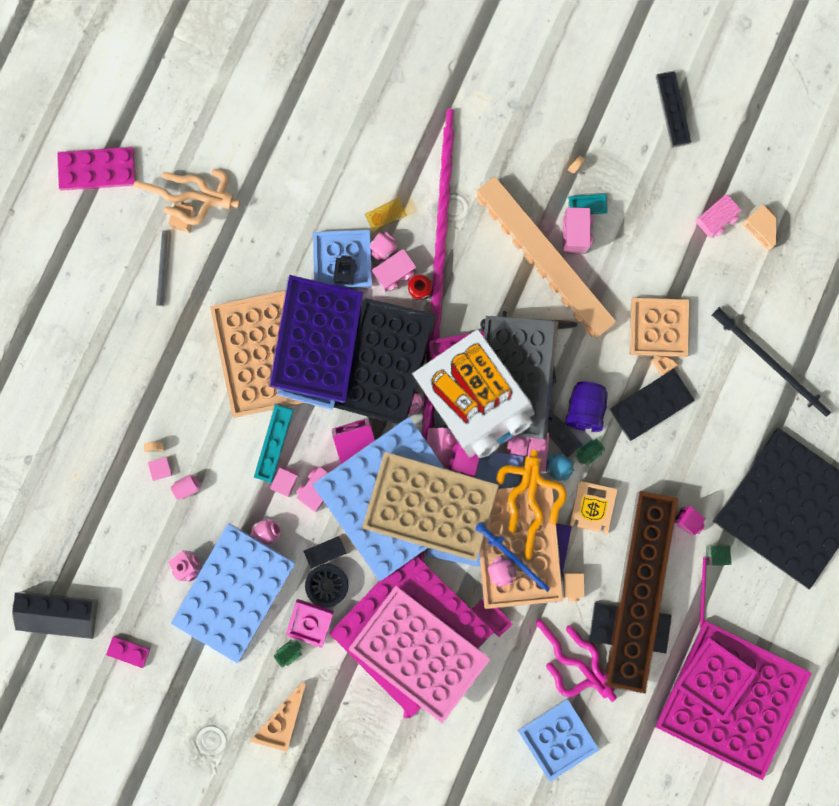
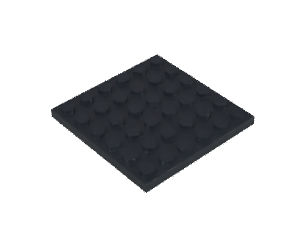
M777 428L715 517L713 523L810 590L839 548V470L786 432Z

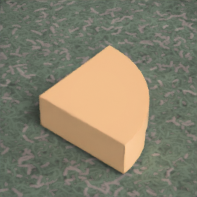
M656 357L651 360L661 376L678 366L676 361L667 357Z

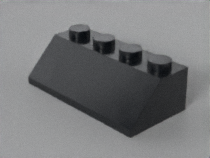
M23 591L15 592L12 609L15 630L93 639L98 600Z

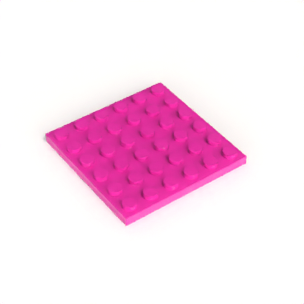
M415 556L379 581L329 632L411 717L420 710L421 706L348 650L394 587L398 586L476 648H479L494 633L418 556Z
M704 620L677 680L707 637L751 667L757 674L725 721L673 686L655 727L763 780L812 673Z

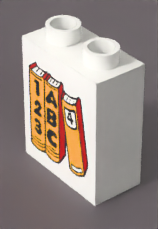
M478 329L412 373L469 458L475 454L479 458L490 455L499 446L497 439L509 431L513 436L518 435L532 424L530 417L535 413L531 403Z

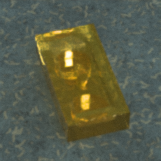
M399 198L364 214L372 232L407 216Z

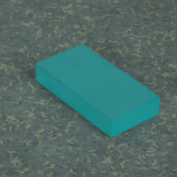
M606 194L568 196L569 208H590V214L593 215L607 214L608 212Z

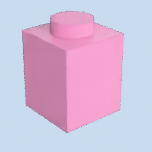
M287 466L285 469L279 468L270 489L290 497L299 476L295 475V470Z

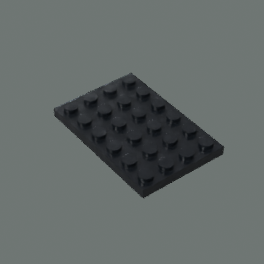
M365 298L358 321L346 401L344 403L335 401L334 408L397 425L407 419L418 384L412 373L423 367L437 315Z

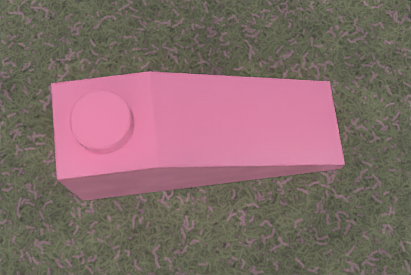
M428 428L427 443L447 470L450 460L454 455L453 450L457 439L450 429Z

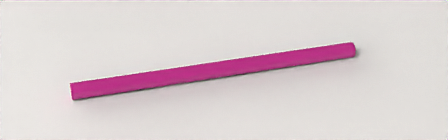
M703 557L700 627L704 622L707 567V558Z

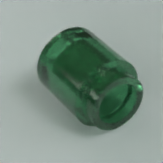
M595 438L577 449L575 457L581 465L585 464L588 466L602 456L605 448Z
M290 639L273 656L283 668L289 666L303 655L301 652L303 647L297 640L293 641Z

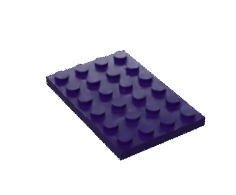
M288 276L269 387L341 403L346 401L363 292L298 276Z

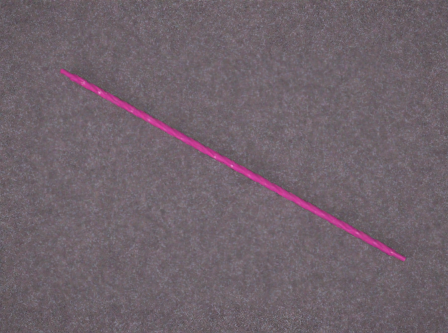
M447 109L446 125L443 128L431 295V313L436 314L437 318L430 340L440 339L439 327L442 313L450 179L454 145L453 109ZM427 350V363H429L431 360ZM424 392L422 436L427 442L428 428H433L434 426L433 414L435 407ZM425 550L417 555L423 562ZM405 710L403 711V718H411Z

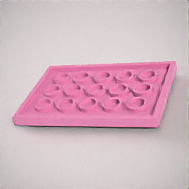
M398 586L394 587L348 649L441 723L445 721L490 661L487 655Z

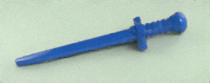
M479 522L476 525L475 530L489 539L488 545L498 547L546 592L550 590L531 569L502 543L505 540L503 537H498L491 533L484 522Z

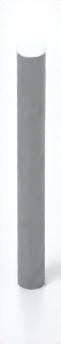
M166 230L162 231L156 306H164L170 231Z

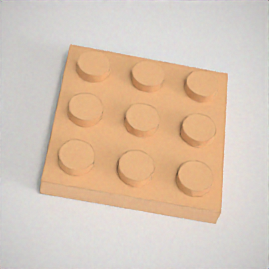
M631 298L630 355L688 357L689 300Z

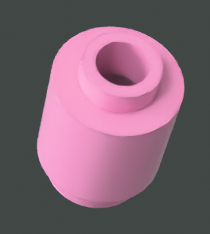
M189 474L174 482L171 490L177 500L185 499L200 491L199 486H201V483L196 475L193 477Z

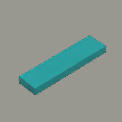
M275 404L253 478L273 483L294 409Z

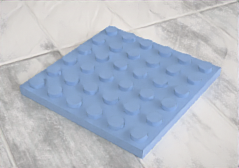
M409 417L312 484L379 581L428 548L362 529L384 452L445 469Z

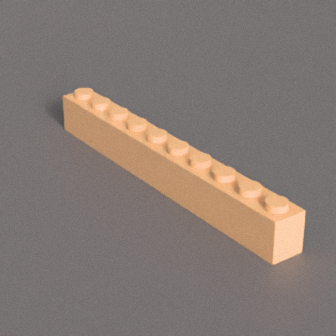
M495 176L477 190L476 199L480 205H485L488 208L490 217L494 221L498 220L501 224V230L513 238L512 242L518 250H523L525 259L538 268L536 271L539 276L548 280L550 289L554 293L558 292L562 297L560 299L565 307L572 309L574 318L579 323L582 321L586 326V332L591 337L594 336L597 339L616 323L614 318Z

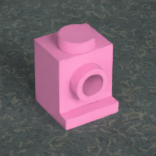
M514 436L509 439L506 454L525 457L529 437Z

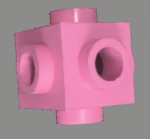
M182 550L168 561L173 570V576L179 581L191 582L198 577V573L202 570L200 560L191 551Z

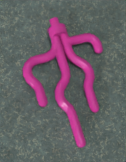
M538 619L536 621L538 628L553 645L557 660L565 665L577 666L587 677L586 680L578 683L574 688L566 689L560 672L553 663L548 662L546 668L554 677L556 688L560 694L566 697H574L585 688L593 687L604 699L608 697L611 702H614L618 698L614 693L616 688L604 686L606 673L603 674L599 668V651L595 645L582 639L571 625L566 627V631L580 647L590 651L592 655L591 671L582 660L563 655L561 644L543 620Z

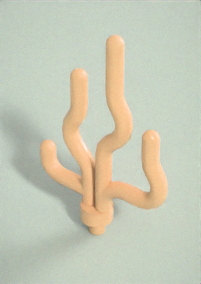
M213 169L211 172L213 176L221 178L217 191L210 189L206 182L197 175L181 176L170 172L162 173L164 179L174 182H194L199 185L204 194L188 191L180 195H172L160 186L142 181L134 182L136 188L157 193L169 202L179 203L187 199L205 202L196 217H189L182 210L170 206L164 208L165 213L177 216L189 225L201 223L212 206L231 209L232 206L238 208L240 204L239 200L234 199V195L224 193L229 179L227 174L219 169Z

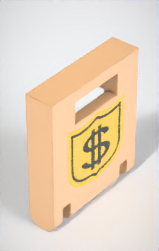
M579 480L569 526H574L575 520H578L577 528L600 532L603 525V533L608 534L617 488ZM588 487L605 490L604 498L588 495Z

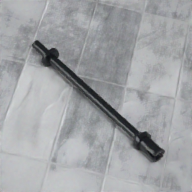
M718 307L711 316L724 326L723 329L725 331H732L809 401L807 407L810 408L813 405L825 417L831 413L818 400L821 395L817 394L814 396L744 333L736 325L734 317L731 318L721 307Z

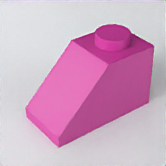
M684 506L675 517L674 525L690 535L700 534L704 529L705 524L703 523L705 518L691 506Z

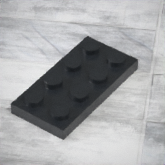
M672 369L609 410L628 440L632 441L695 400L676 370Z
M594 602L589 635L590 642L611 645L617 606ZM659 613L653 652L667 654L672 617L670 614Z

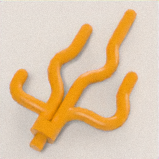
M532 449L530 457H526L524 467L506 465L497 474L498 484L504 483L507 473L523 475L521 484L515 487L508 497V506L511 512L508 529L510 534H514L517 529L519 510L516 505V498L529 485L528 503L534 511L536 518L529 527L524 554L526 560H531L536 531L543 522V511L536 502L537 484L546 488L556 489L559 492V497L553 504L550 515V523L553 525L557 523L559 510L567 498V491L561 483L546 480L541 476V459L538 458L539 451Z

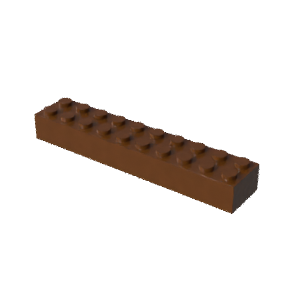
M644 491L636 493L604 686L646 694L678 498Z

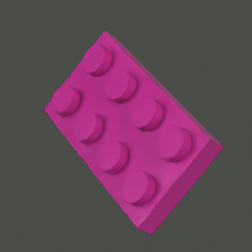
M133 147L57 152L60 191L134 186L136 180Z

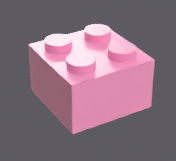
M590 208L566 209L563 215V254H585L593 244V233H590L591 226H593V214H590Z

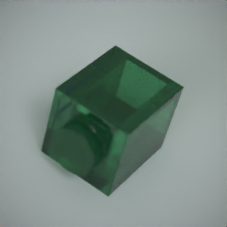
M730 545L706 546L707 565H732Z

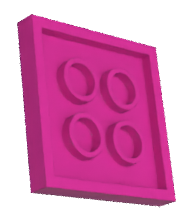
M707 637L674 686L725 721L757 672Z

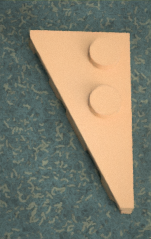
M300 683L252 737L251 742L288 751L306 683Z

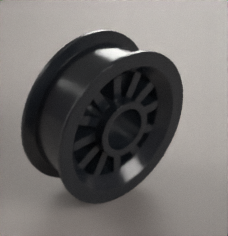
M323 564L315 567L308 574L305 581V591L310 601L324 608L339 604L348 592L349 584L346 574L342 569L332 564ZM323 571L325 573V578H323V576L321 575V572ZM328 571L332 572L329 578ZM335 573L338 577L332 580V577ZM318 575L321 581L316 579L315 577ZM340 579L341 583L335 584V581ZM324 580H329L332 583L330 591L322 589V582ZM313 581L319 583V585H313ZM341 586V590H338L335 587ZM313 588H319V590L314 592ZM321 591L322 593L320 597H318L316 594ZM329 593L333 597L331 600H329ZM324 594H326V600L322 599Z

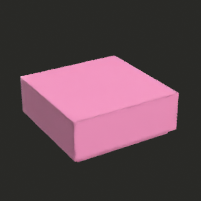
M168 457L148 462L153 481L172 476Z

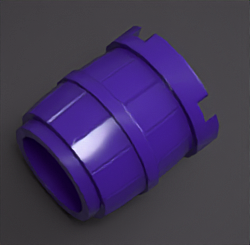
M586 381L576 383L569 399L568 414L565 418V423H567L568 427L580 431H585V429H592L591 432L603 431V419L607 410L608 398L606 387Z

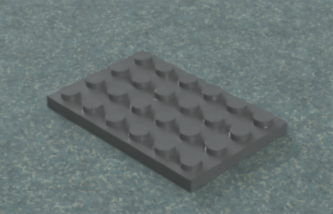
M486 316L484 339L529 400L535 413L530 417L532 424L516 436L546 439L558 322Z

